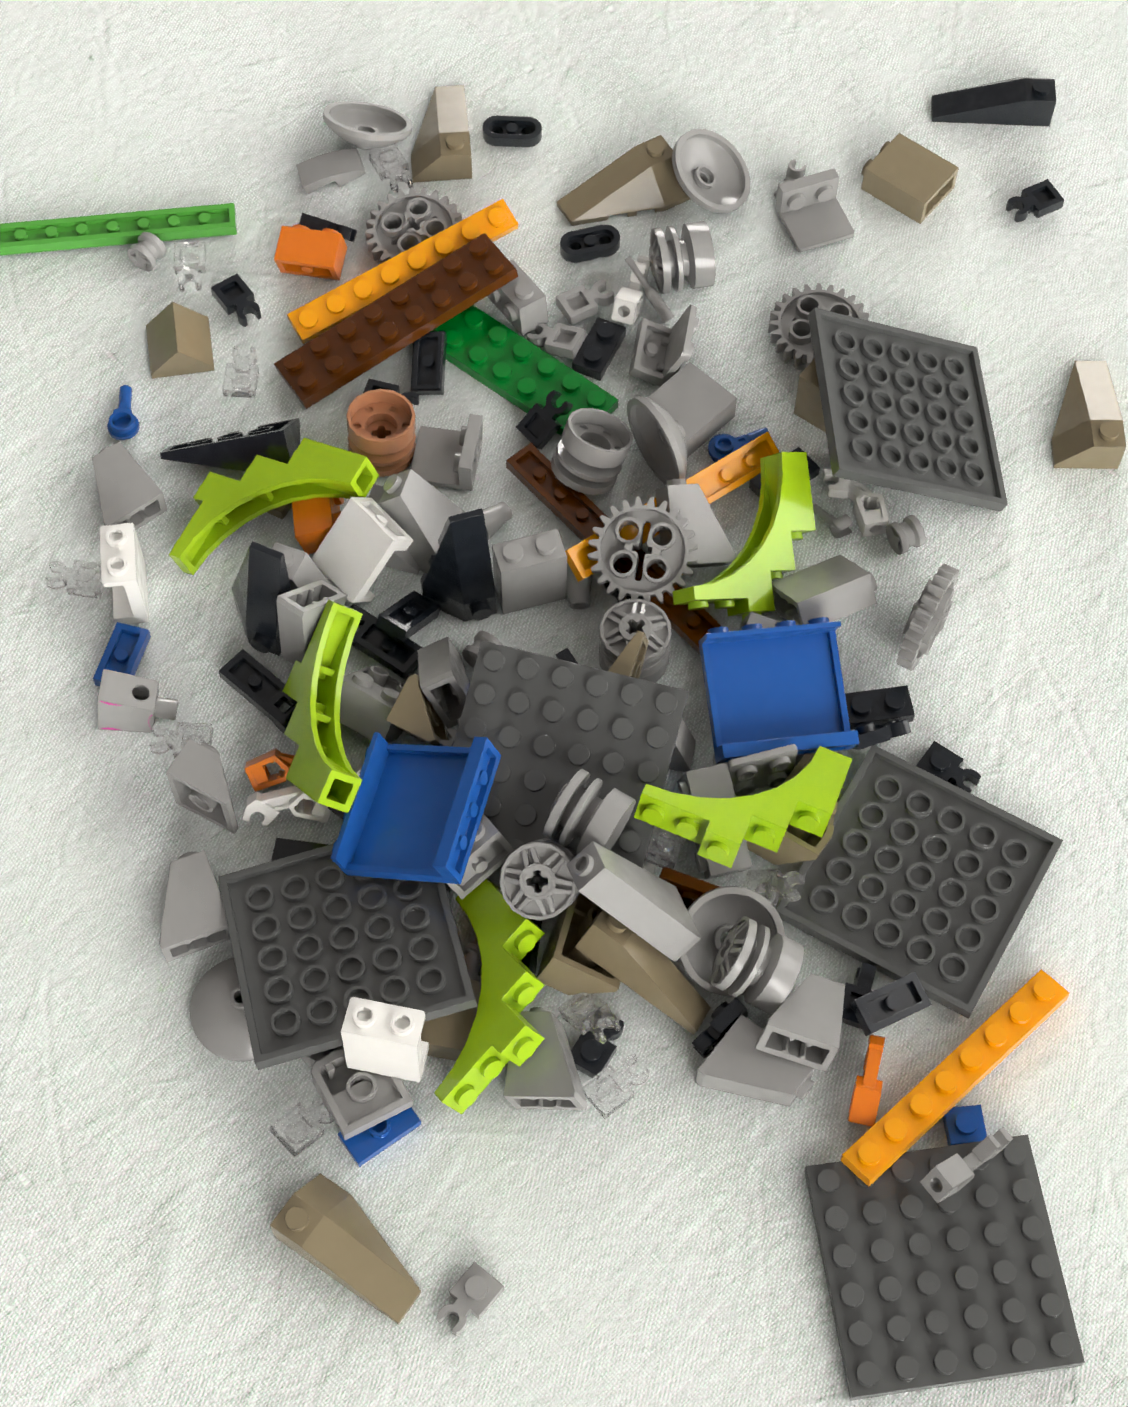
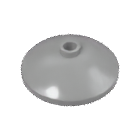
M358 101L336 102L326 106L323 111V120L329 129L343 140L354 144L362 150L393 145L406 139L412 132V122L404 114L373 103Z
M693 129L677 140L672 152L674 173L680 187L693 202L715 213H730L744 204L750 192L748 168L738 150L727 139L710 130Z
M642 396L630 399L627 404L629 425L635 442L648 466L665 485H667L666 481L685 479L687 472V447L684 440L686 433L682 424L678 420L675 421L667 410L651 399Z
M725 886L710 890L698 897L687 909L702 939L681 956L680 961L689 977L699 986L718 995L732 996L727 993V989L722 991L711 985L712 967L722 945L720 936L724 932H730L737 921L744 916L756 921L757 926L761 924L770 928V939L778 933L785 936L782 920L774 906L755 891L738 886Z
M233 957L212 967L197 983L190 1001L191 1025L201 1044L216 1056L237 1062L254 1061L243 1003L236 1002V998L241 995Z

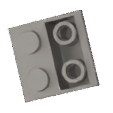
M374 665L345 675L341 690L340 723L369 740H372L374 732H379L388 743L397 740L403 731L386 721L406 682L395 680L389 676L387 670Z

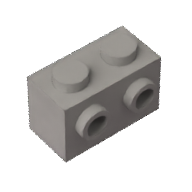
M512 259L510 262L516 268L518 277L488 295V298L523 336L536 329V325L542 322L545 324L549 322L546 295Z

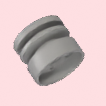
M705 221L683 224L681 239L678 238L673 226L666 227L665 235L661 228L651 229L649 261L659 293H669L671 283L676 292L682 291L684 276L687 277L692 289L714 285L716 276L714 248L709 227Z
M580 408L573 411L566 422L561 435L562 439L558 443L556 452L551 460V469L557 479L573 490L590 495L604 494L611 491L616 483L617 476L622 469V464L633 443L632 432L623 421L606 411L594 408Z
M626 599L614 604L604 613L600 623L599 664L601 669L608 671L636 632L641 631L645 633L649 643L639 679L656 683L665 674L669 664L671 645L670 620L660 607L646 600Z
M580 769L557 795L550 808L549 818L545 824L543 834L550 839H554L564 828L559 839V844L563 847L567 846L576 835L579 836L577 855L592 841L611 851L634 810L636 800L616 788L611 790L602 800L599 798L602 790L603 781L599 778H596L585 790L591 775L584 769Z
M546 838L531 841L520 846L508 856L501 868L500 887L504 900L513 911L524 918L544 920L557 916L574 903L580 894L567 867V864L577 856L571 847L560 845L559 840ZM538 871L541 872L542 877H548V883L542 886V890L539 889L538 883H532L531 880L532 877L538 874Z
M744 916L731 928L718 951L712 967L711 985L722 991L727 989V993L734 997L744 992L746 1003L771 1014L783 1004L798 978L804 958V947L779 933L770 939V928L761 924L757 926L756 921Z

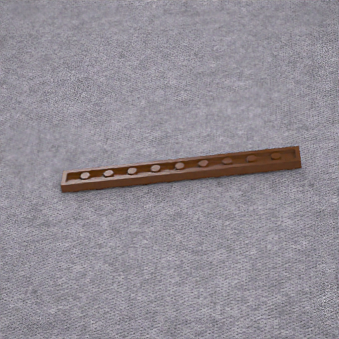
M529 443L506 460V468L580 540L593 535V527H604L600 516H608L584 493L567 487L557 479L551 469V462L532 443ZM642 549L635 550L639 557L635 576L636 581L641 580L643 573L644 556L646 553ZM620 558L615 562L614 568L620 573H627L631 570L633 562L628 558ZM657 563L652 564L647 571V574L654 579H659L666 573ZM675 585V586L673 587L675 591H676V590L683 589L682 587H679L678 585ZM667 592L663 593V604H660L656 597H651V602L666 613L671 622V628L699 655L698 641L705 634H708L709 629L722 627L705 609L688 610V604L674 605L673 597Z

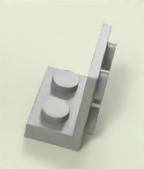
M835 168L778 184L775 209L793 244L800 253L854 237V230L836 198L839 176Z
M470 414L467 426H462L461 431L421 426L410 469L433 486L472 491L484 439L483 415Z
M791 744L729 760L727 764L735 795L745 796L757 788L765 786L775 788L782 785L794 769L798 752L796 745ZM713 755V763L714 765H718L715 762V755Z
M484 813L461 884L447 883L461 899H464L505 863L508 856L515 851Z

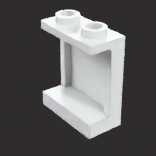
M351 497L313 555L312 560L320 568L326 579L332 581L343 593L348 595L347 600L349 602H371L375 595L369 590L394 551H407L413 539L371 497Z
M124 523L101 526L99 528L101 581L104 587H112L113 619L115 625L117 622L124 624L149 622L146 563L134 524Z
M357 997L350 998L341 1029L347 1068L421 1082L429 1051V1042L421 1041L425 1012Z

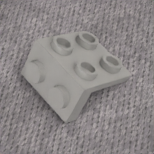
M690 304L672 329L642 318L637 328L629 375L657 386H662L680 370L681 364L684 361L688 362L694 351V344L691 343V339L699 323V319L696 318V306Z

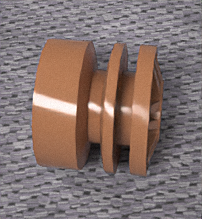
M386 389L370 390L357 396L349 405L346 415L348 451L367 456L379 477L391 476L407 469L412 463L416 447V419L411 402L405 396Z

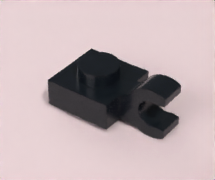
M863 962L861 968H857L854 985L845 983L842 1023L862 1029L849 1003L872 992L871 987L877 970L876 966Z

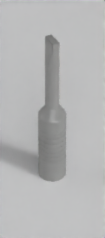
M632 257L626 258V263L644 287L645 296L653 305L662 321L666 323L671 320L674 315L656 288L649 285Z

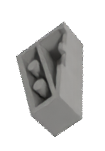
M727 763L686 771L677 781L679 794L706 798L735 797ZM744 839L732 868L697 855L700 844L695 842L697 851H695L694 855L697 869L699 872H704L706 880L746 871L752 867L747 842Z

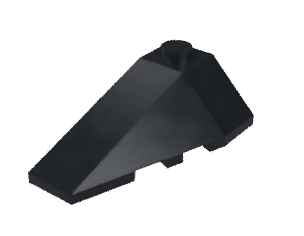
M299 418L260 425L258 429L249 431L248 435L245 436L239 430L218 437L217 442H213L212 438H204L173 445L160 452V456L164 460L238 471H246L256 455L288 464L292 454L300 445Z
M481 508L450 516L438 539L439 549L436 555H431L428 561L430 569L428 573H423L420 579L421 593L424 597L441 606V611L464 622L473 619L483 620L497 613L496 592L484 513Z
M252 541L232 586L233 597L249 644L261 653L270 652L280 656L281 644L276 600L278 595L291 591L284 553Z

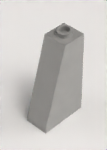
M594 841L567 864L574 883L581 894L669 959L676 962L702 939L676 886Z

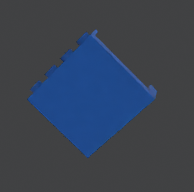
M819 617L808 620V624L796 625L794 620L777 622L775 627L762 628V624L755 623L742 626L740 631H729L728 627H715L709 629L708 634H705L698 641L716 764L728 763L732 759L791 744L796 745L797 755L816 753L819 746L832 751L850 750L859 744L858 731L850 730L835 632L841 627V621L829 622L828 617Z
M374 732L370 746L366 749L365 760L359 775L362 779L361 785L349 812L344 813L342 827L337 840L333 844L331 859L348 876L461 884L501 754L487 737H474L471 747L388 744L379 732Z

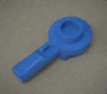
M128 385L120 387L118 408L113 410V414L109 417L107 424L108 433L116 440H128L134 437L140 428L137 417L132 414V388Z
M764 427L736 438L729 434H718L709 441L708 453L712 460L716 462L769 431Z

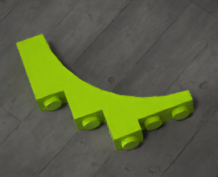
M303 438L298 448L292 454L288 464L256 455L240 481L209 472L193 497L198 503L199 508L174 544L169 556L183 572L194 575L215 548L229 535L252 519L269 510L295 501L312 498L350 499L351 497H366L379 474L367 456L307 438Z
M779 452L760 458L761 490L759 507L752 531L742 551L727 569L711 581L672 591L674 605L688 604V610H700L709 608L708 604H714L715 609H727L728 617L742 616V621L750 612L762 615L763 613L775 611L772 581L783 578L782 573L796 570L792 541L802 540L804 533L816 530L807 452Z
M328 599L302 662L295 661L282 691L297 701L284 735L299 745L286 779L315 802L348 813L362 779L352 770L343 747L340 726L341 690L351 645L363 614Z
M819 746L811 762L794 778L776 788L755 795L741 797H696L670 792L646 784L634 818L700 844L697 855L732 868L743 839L777 853L788 825L822 838L833 813L852 758Z
M488 878L464 899H461L459 896L455 898L470 919L477 936L482 961L481 992L476 1017L467 1042L453 1068L434 1092L442 1103L460 1114H463L476 1101L480 1093L501 1073L503 1067L509 1061L520 1067L526 1059L533 1055L536 1048L545 1039L521 1014L523 1009L534 1000L539 991L545 986L521 960L534 948L545 933L531 919L524 918L513 911L504 900L501 889Z

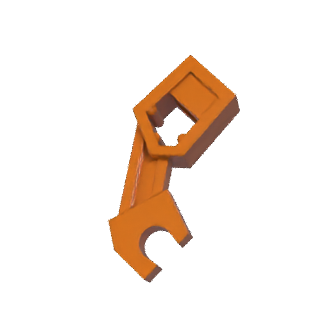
M275 748L247 761L244 769L254 791L256 792L286 782V775L295 755L281 753ZM275 761L284 771L279 770L278 773L271 775L266 764L274 763Z
M869 1035L868 1048L863 1065L864 1073L863 1076H856L847 1117L849 1122L870 1127L875 1124L883 1081L877 1080L885 1043V1037Z

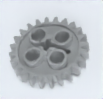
M410 187L409 194L405 195L401 189H398V197L394 198L392 195L387 194V204L378 201V210H370L371 219L366 220L367 230H365L368 251L372 252L374 261L380 260V263H383L462 221V214L457 212V205L455 203L449 205L447 195L439 199L437 190L431 195H427L426 187L422 188L420 194L415 193L414 187Z
M817 283L816 290H811L808 284L804 285L803 292L793 288L792 297L784 293L782 302L776 301L774 311H771L768 333H771L770 343H776L775 352H784V361H788L791 358L795 359V368L801 363L806 364V368L814 359L808 318L809 313L814 308L868 320L869 313L863 312L864 304L854 305L855 295L848 298L844 297L845 289L835 293L831 284L827 290H822L820 283Z
M636 496L635 506L632 507L624 499L622 500L623 510L619 511L614 506H611L610 509L613 517L608 518L601 515L600 519L604 527H593L592 529L599 539H592L588 542L589 546L597 549V551L588 554L589 560L598 561L597 564L591 567L592 573H603L598 578L597 583L600 586L609 582L606 592L610 596L618 590L619 602L624 601L627 596H631V599L644 598V600L651 602V597H656L658 602L663 604V593L667 592L673 597L672 591H675L673 588L675 585L682 588L686 587V583L681 577L683 575L693 576V571L687 567V564L697 563V558L690 555L689 552L697 550L698 544L688 542V540L695 536V531H684V528L689 523L688 518L677 521L679 509L675 508L668 513V504L665 500L658 508L655 507L654 497H650L647 505H642L640 497ZM645 523H650L647 547L648 551L652 553L645 554L642 578L640 581H636L635 576L639 557L635 550L641 549ZM624 526H636L639 530L638 535L632 540L623 539L620 536V532ZM665 530L672 535V539L667 545L660 546L653 541V537L658 531ZM620 558H628L633 562V566L629 572L619 573L614 569L615 562ZM654 563H660L666 567L665 575L659 579L651 578L647 574L648 568Z
M942 564L937 574L934 575L933 580H928L920 598L914 603L903 631L905 636L900 647L901 650L898 653L897 665L912 671L918 665L919 660L922 659L923 654H928L936 636L942 631L953 601L951 599L954 594V587L958 581V569Z

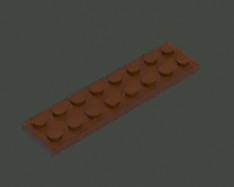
M483 233L280 359L274 365L278 373L307 409L518 277L517 270L491 239Z

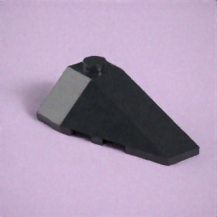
M1016 77L932 95V122L1050 127L1056 105L1055 79Z

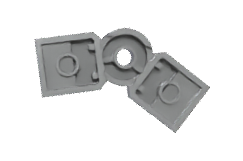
M343 1046L301 1058L305 1063L313 1067L311 1070L313 1084L329 1114H332L345 1140L413 1106V1100L400 1078L347 1068Z

